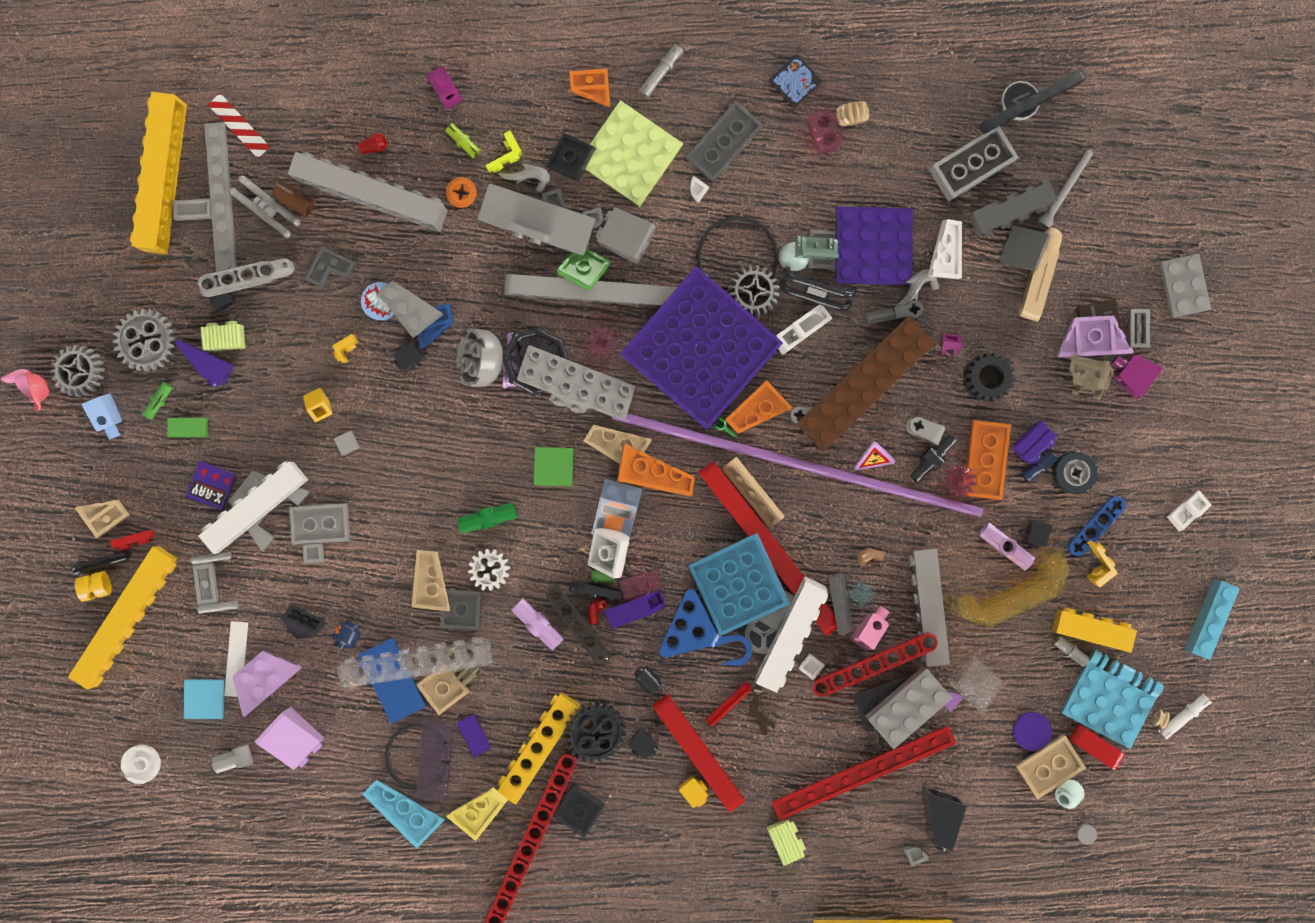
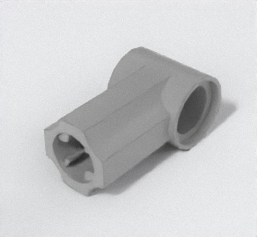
M248 744L212 758V767L216 773L236 767L237 769L254 763Z

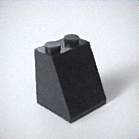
M923 786L922 798L927 836L936 849L944 852L947 849L953 851L967 805L958 797Z

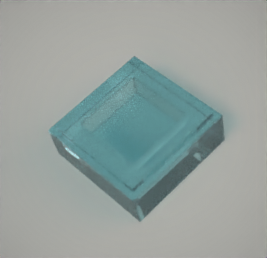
M860 580L848 595L861 607H864L874 596L875 592Z

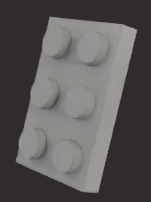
M1199 254L1159 263L1171 318L1211 310Z

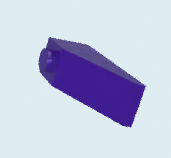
M176 340V345L202 377L207 379L206 383L215 387L218 384L225 386L233 370V364L186 342Z

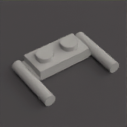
M230 551L191 557L199 614L238 609L237 601L218 603L214 563H212L213 561L231 559L232 554Z

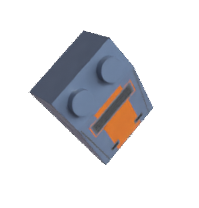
M605 479L591 534H594V529L604 528L622 532L630 538L643 489Z

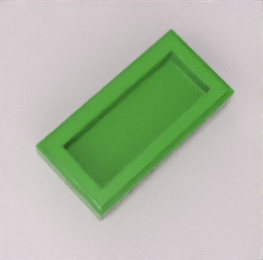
M167 418V437H208V418Z

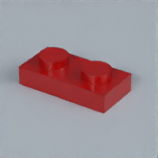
M154 530L143 531L111 540V548H119V551L131 548L130 544L133 543L138 545L150 543L149 539L155 538Z

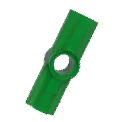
M512 502L495 508L489 507L476 511L477 513L457 518L459 530L463 534L477 529L483 530L497 526L498 523L516 519L517 512Z

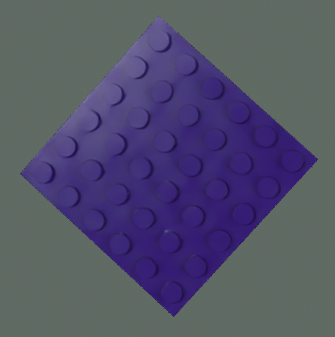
M696 266L620 355L705 429H708L783 342Z

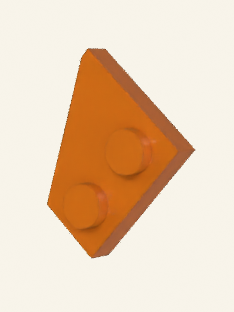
M607 68L569 71L571 93L610 107Z

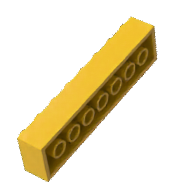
M151 92V98L149 97L147 102L149 113L145 119V127L147 129L146 136L143 137L142 141L144 152L140 158L142 168L141 174L138 175L139 191L135 196L137 206L136 212L133 214L134 230L131 232L130 242L132 243L131 246L144 252L168 255L173 217L172 201L175 200L187 104L174 94Z

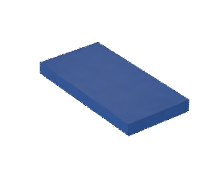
M394 637L358 654L391 724L427 706Z

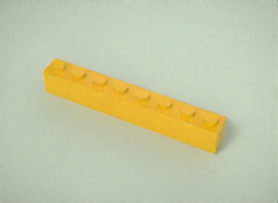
M160 546L151 548L68 678L87 690L100 685L105 670L108 671L114 663L112 661L113 658L124 648L123 643L126 638L128 639L135 630L133 627L144 617V610L154 602L156 598L154 596L155 593L165 585L166 580L164 579L168 573L171 574L175 569L177 557Z

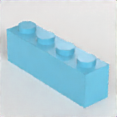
M1212 581L1184 648L1185 651L1208 660L1211 659L1240 588L1223 581Z

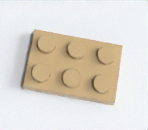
M1064 734L1015 765L1037 799L1086 769Z

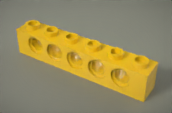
M562 692L559 696L554 695L549 703L552 706L549 712H543L539 719L541 724L538 728L534 727L528 736L531 738L528 744L523 743L518 753L521 755L517 761L513 759L507 769L510 772L506 777L502 775L497 783V786H499L497 791L515 805L564 732L563 730L567 727L565 722L572 720L569 715H575V708L579 709L580 707L578 702ZM560 710L564 716L561 719H556L553 716V712ZM543 727H551L553 733L551 735L544 734ZM536 742L540 743L542 745V750L535 751L532 748V744ZM529 759L532 766L524 767L522 760ZM518 775L521 778V782L514 783L511 777Z

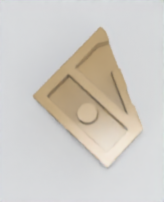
M119 500L75 508L96 538H100L130 516Z

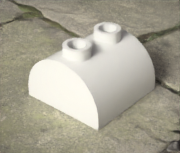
M594 529L588 565L612 578L621 577L629 546V536L616 530Z

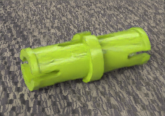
M454 123L450 124L451 128L447 127L445 132L457 142L456 145L459 148L462 147L474 159L476 157L475 154L478 155L481 149L469 139L470 137L467 134L464 135Z

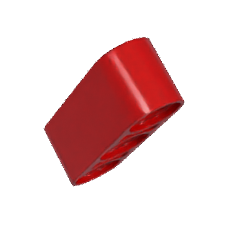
M1080 724L1076 726L1068 738L1070 742L1114 771H1116L1125 757L1124 753Z

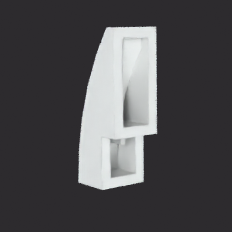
M819 304L776 335L783 342L778 348L782 355L833 319L825 307Z

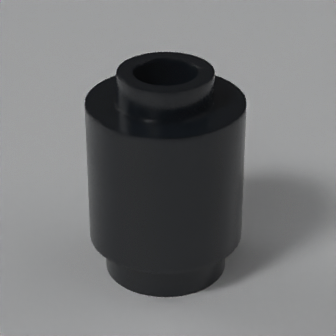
M640 666L634 672V680L646 692L649 691L653 694L662 684L659 681L660 678L648 666Z

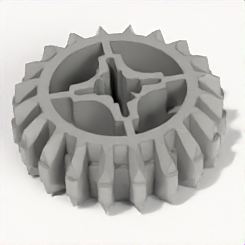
M749 265L748 272L741 268L742 275L738 272L734 274L738 280L731 278L730 282L735 286H728V290L734 291L729 293V295L735 297L734 300L744 309L749 311L751 315L755 311L756 317H759L760 310L765 315L767 314L766 307L769 310L773 309L770 302L777 304L778 301L773 297H779L780 293L774 292V290L779 289L780 286L773 285L777 278L770 280L772 272H769L768 275L764 274L766 272L765 267L762 269V272H759V265H756L755 271H752V266ZM753 276L751 285L739 286L742 280ZM759 278L767 283L769 290L760 287ZM755 283L756 290L759 291V294L756 293L752 300V292L748 289H752ZM738 292L748 296L749 305L741 300ZM769 296L764 304L755 306L756 298Z
M74 345L73 348L67 346L66 351L59 350L61 356H54L57 362L51 363L52 366H55V369L50 370L51 373L55 374L51 378L53 381H57L55 386L61 387V392H67L70 396L75 394L77 397H81L82 394L89 395V390L91 392L96 391L94 385H101L98 379H104L100 372L105 371L104 368H100L104 363L98 360L100 355L94 354L93 349H88L87 346L83 345L81 347ZM77 356L71 364L67 365L73 357ZM87 361L90 365V370L87 369ZM71 368L79 369V371H83L84 373H78L75 370H72ZM65 371H67L69 375L68 380L66 378ZM84 377H88L83 384L79 385Z

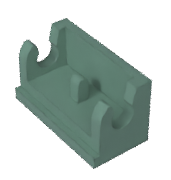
M795 236V258L820 260L838 258V241L833 238Z

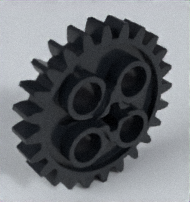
M589 701L588 707L581 704L582 710L579 711L575 708L576 715H569L572 721L565 722L569 727L563 730L565 734H568L564 736L567 742L566 746L570 749L569 751L572 755L575 754L578 760L582 757L583 762H586L589 758L591 764L594 763L595 759L601 763L602 757L608 760L609 753L614 756L613 750H620L618 743H624V740L621 738V736L626 735L622 730L626 728V725L622 723L624 719L622 716H619L620 712L615 710L613 705L608 707L606 702L602 706L599 701H596L595 706H593L591 701ZM586 720H590L588 725H583ZM609 720L607 725L602 726L604 721ZM588 738L586 743L581 744L583 739ZM606 739L604 744H599L601 740Z

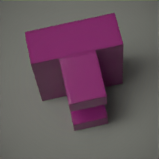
M941 334V354L946 355L948 349H953V356H957L959 350H962L963 345L961 335Z

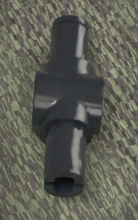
M949 434L938 446H931L921 456L920 465L910 475V478L914 482L919 483L928 472L938 470L946 461V453L955 445L957 440Z

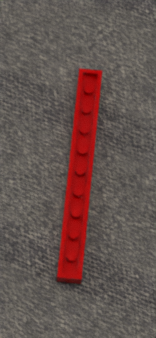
M946 725L771 802L780 821L944 750L956 743L949 727Z

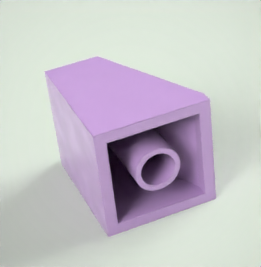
M290 707L283 711L269 725L255 743L294 770L298 766L302 768L310 760L308 758L311 752L315 754L323 746L321 741L324 737Z

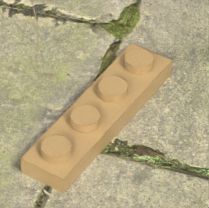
M737 457L722 468L723 472L769 528L785 517Z

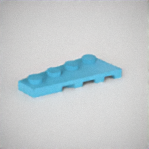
M376 780L362 794L416 849L445 820L379 780Z

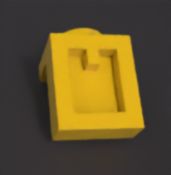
M351 334L332 345L335 350L333 355L338 362H349L344 351L347 353L356 348L359 340L355 335Z

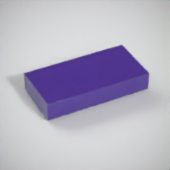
M475 714L457 722L473 757L492 748Z

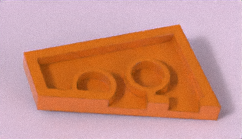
M766 380L725 421L739 434L793 407Z

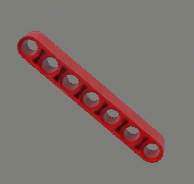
M925 632L823 675L815 680L812 687L813 692L818 697H825L936 649L938 644L937 637L932 632ZM924 638H933L934 644L929 647L923 644ZM907 645H914L916 647L915 653L908 654L905 651ZM890 652H895L898 655V659L892 662L888 660L887 655ZM870 661H879L880 667L872 669L869 665ZM855 667L860 668L862 675L854 676L852 669ZM841 675L845 681L842 684H837L834 681V677ZM822 682L827 686V689L819 691L816 685Z
M669 694L652 705L654 710L725 808L732 812L743 804L745 799Z

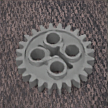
M141 309L140 313L134 310V316L126 314L128 320L120 319L123 325H116L119 332L113 333V335L118 337V339L112 341L118 344L114 348L115 351H120L117 357L124 358L123 364L129 363V368L132 369L136 366L138 371H141L143 368L144 371L149 372L150 367L152 370H157V365L164 367L163 360L170 362L167 356H174L171 348H177V346L172 344L173 341L178 340V338L172 337L176 333V330L170 329L173 324L170 322L166 323L167 317L161 318L162 314L159 312L154 315V311L150 309L148 313L145 309ZM154 324V331L149 333V326ZM132 330H135L136 336L131 339L130 333ZM145 337H147V338H152V339L146 340V341H145V344H144V343H140V342H142V341L145 340ZM159 342L160 349L155 351L154 345ZM141 348L142 354L137 357L136 350Z

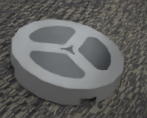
M754 620L747 624L744 634L750 641L752 650L757 653L766 654L779 627L777 630H774L759 620Z

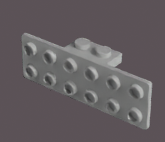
M493 184L488 185L478 216V220L512 231V235L523 239L526 236L530 238V242L541 245V242L579 255L585 254L596 221L592 217Z
M530 345L527 347L517 376L518 381L551 393L549 401H552L557 406L571 408L575 413H585L588 408L620 420L626 419L635 390L634 385Z

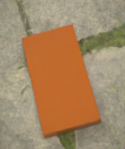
M972 420L963 496L1002 500L1011 424Z

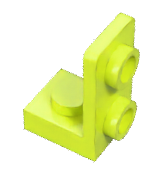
M511 131L504 133L506 140L503 141L509 153L487 164L486 167L489 172H498L503 169V165L509 162L510 164L515 163L523 155Z

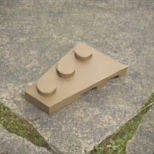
M593 425L583 441L620 464L624 443L636 450L645 452L652 439Z
M417 550L412 596L413 608L450 611L437 551Z

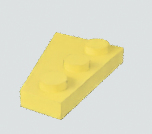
M493 787L453 810L446 817L476 841L508 799Z

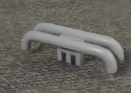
M239 176V182L256 194L257 197L252 202L233 187L229 189V193L285 238H290L291 232L273 218L277 212L295 226L301 224L300 219L248 178Z

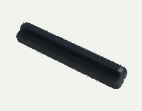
M122 551L74 565L72 567L73 574L77 576L130 560L128 551Z

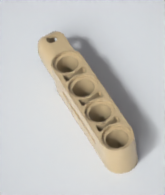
M1056 228L1044 231V233L1050 235V239L1037 271H1030L1019 309V317L1038 322L1042 315L1062 241V234Z

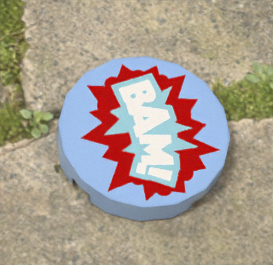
M373 283L362 294V308L365 314L372 319L383 321L395 315L377 293L387 283Z

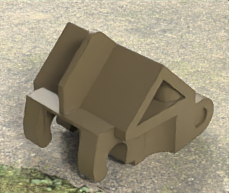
M1073 354L1070 372L1073 374L1075 388L1072 393L1078 395L1083 389L1095 391L1093 399L1099 400L1104 390L1108 389L1114 372L1111 365H1109V361L1101 362L1079 357V354Z

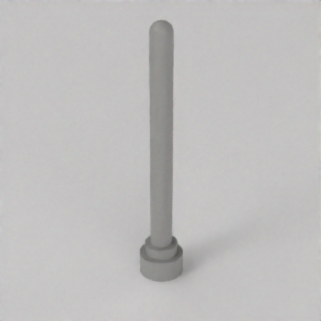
M1092 150L1085 151L1058 194L1057 200L1053 202L1047 213L1039 217L1036 224L1040 228L1047 230L1052 227L1055 213L1093 155Z

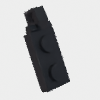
M575 579L571 580L569 591L577 595L581 592H587L588 596H605L606 600L617 602V599L621 600L624 591L620 588Z

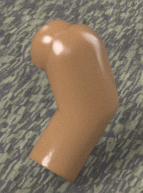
M866 548L858 554L857 564L865 566L871 559L883 561L885 552Z

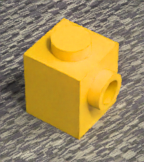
M321 388L303 396L306 410L315 423L332 415L330 402Z
M694 775L678 786L680 793L693 808L702 806L708 800V792L706 790L709 788L703 780L698 781Z

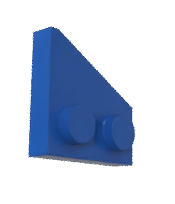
M449 303L434 307L444 315L417 335L421 349L426 348L455 323Z

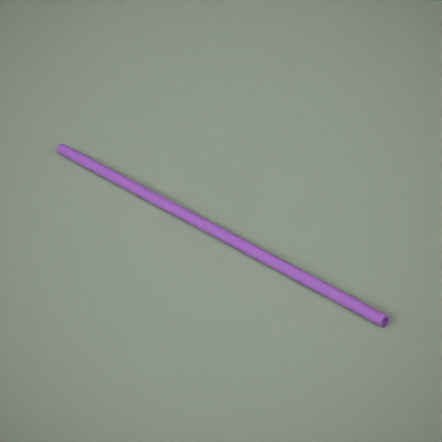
M627 413L625 420L615 417L611 418L977 517H982L983 508L636 415Z

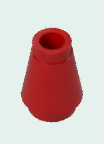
M375 133L357 144L361 154L381 152L388 148L387 140L383 133Z

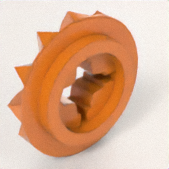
M455 178L450 181L446 188L447 199L458 208L468 207L474 203L477 196L476 187L468 178ZM463 185L464 191L468 194L463 195L460 200L459 194L456 192L460 191Z

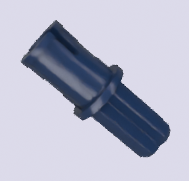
M1049 452L1022 472L1021 475L1029 483L1040 473L1044 474V470L1054 464L1058 458L1053 452Z

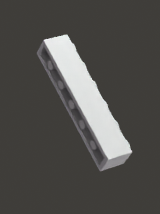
M283 462L277 467L278 471L275 474L267 475L259 487L254 486L247 492L248 496L243 500L240 498L232 504L233 508L231 510L222 512L217 516L218 520L215 523H209L202 528L203 532L199 537L213 554L220 553L308 481L294 462Z
M804 576L755 676L756 684L776 693L779 687L782 688L786 682L785 675L787 671L792 670L795 663L793 659L796 654H800L803 647L802 641L804 637L807 638L811 632L810 625L813 620H817L820 613L818 609L821 603L824 604L827 600L828 593L825 585Z

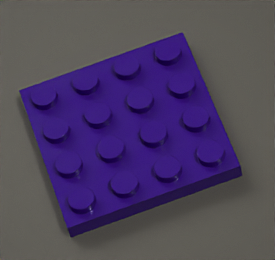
M837 206L835 239L838 241V258H835V284L910 286L906 281L912 278L913 208Z

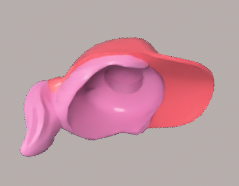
M19 369L1 377L3 382H15L18 389L29 397V401L31 403L34 402L35 411L41 409V401L49 395L48 381L40 375L31 374L26 369Z

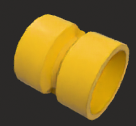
M105 571L94 573L91 577L86 575L75 579V591L82 602L95 599L96 596L99 598L112 593L111 580Z

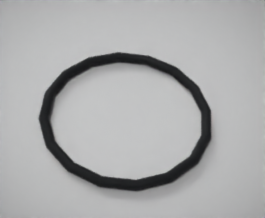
M410 724L399 729L390 738L385 750V764L390 776L400 785L410 789H426L435 785L437 778L435 783L432 781L425 785H410L401 781L393 773L389 763V750L393 740L401 732L410 728L427 729L425 724ZM428 727L431 728L428 730L434 732L442 740L446 749V764L443 772L438 777V783L444 777L449 767L450 748L445 737L437 729Z

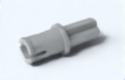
M1061 635L1054 640L1053 645L1063 651L1067 658H1072L1082 667L1089 663L1090 658L1077 649V645H1072Z

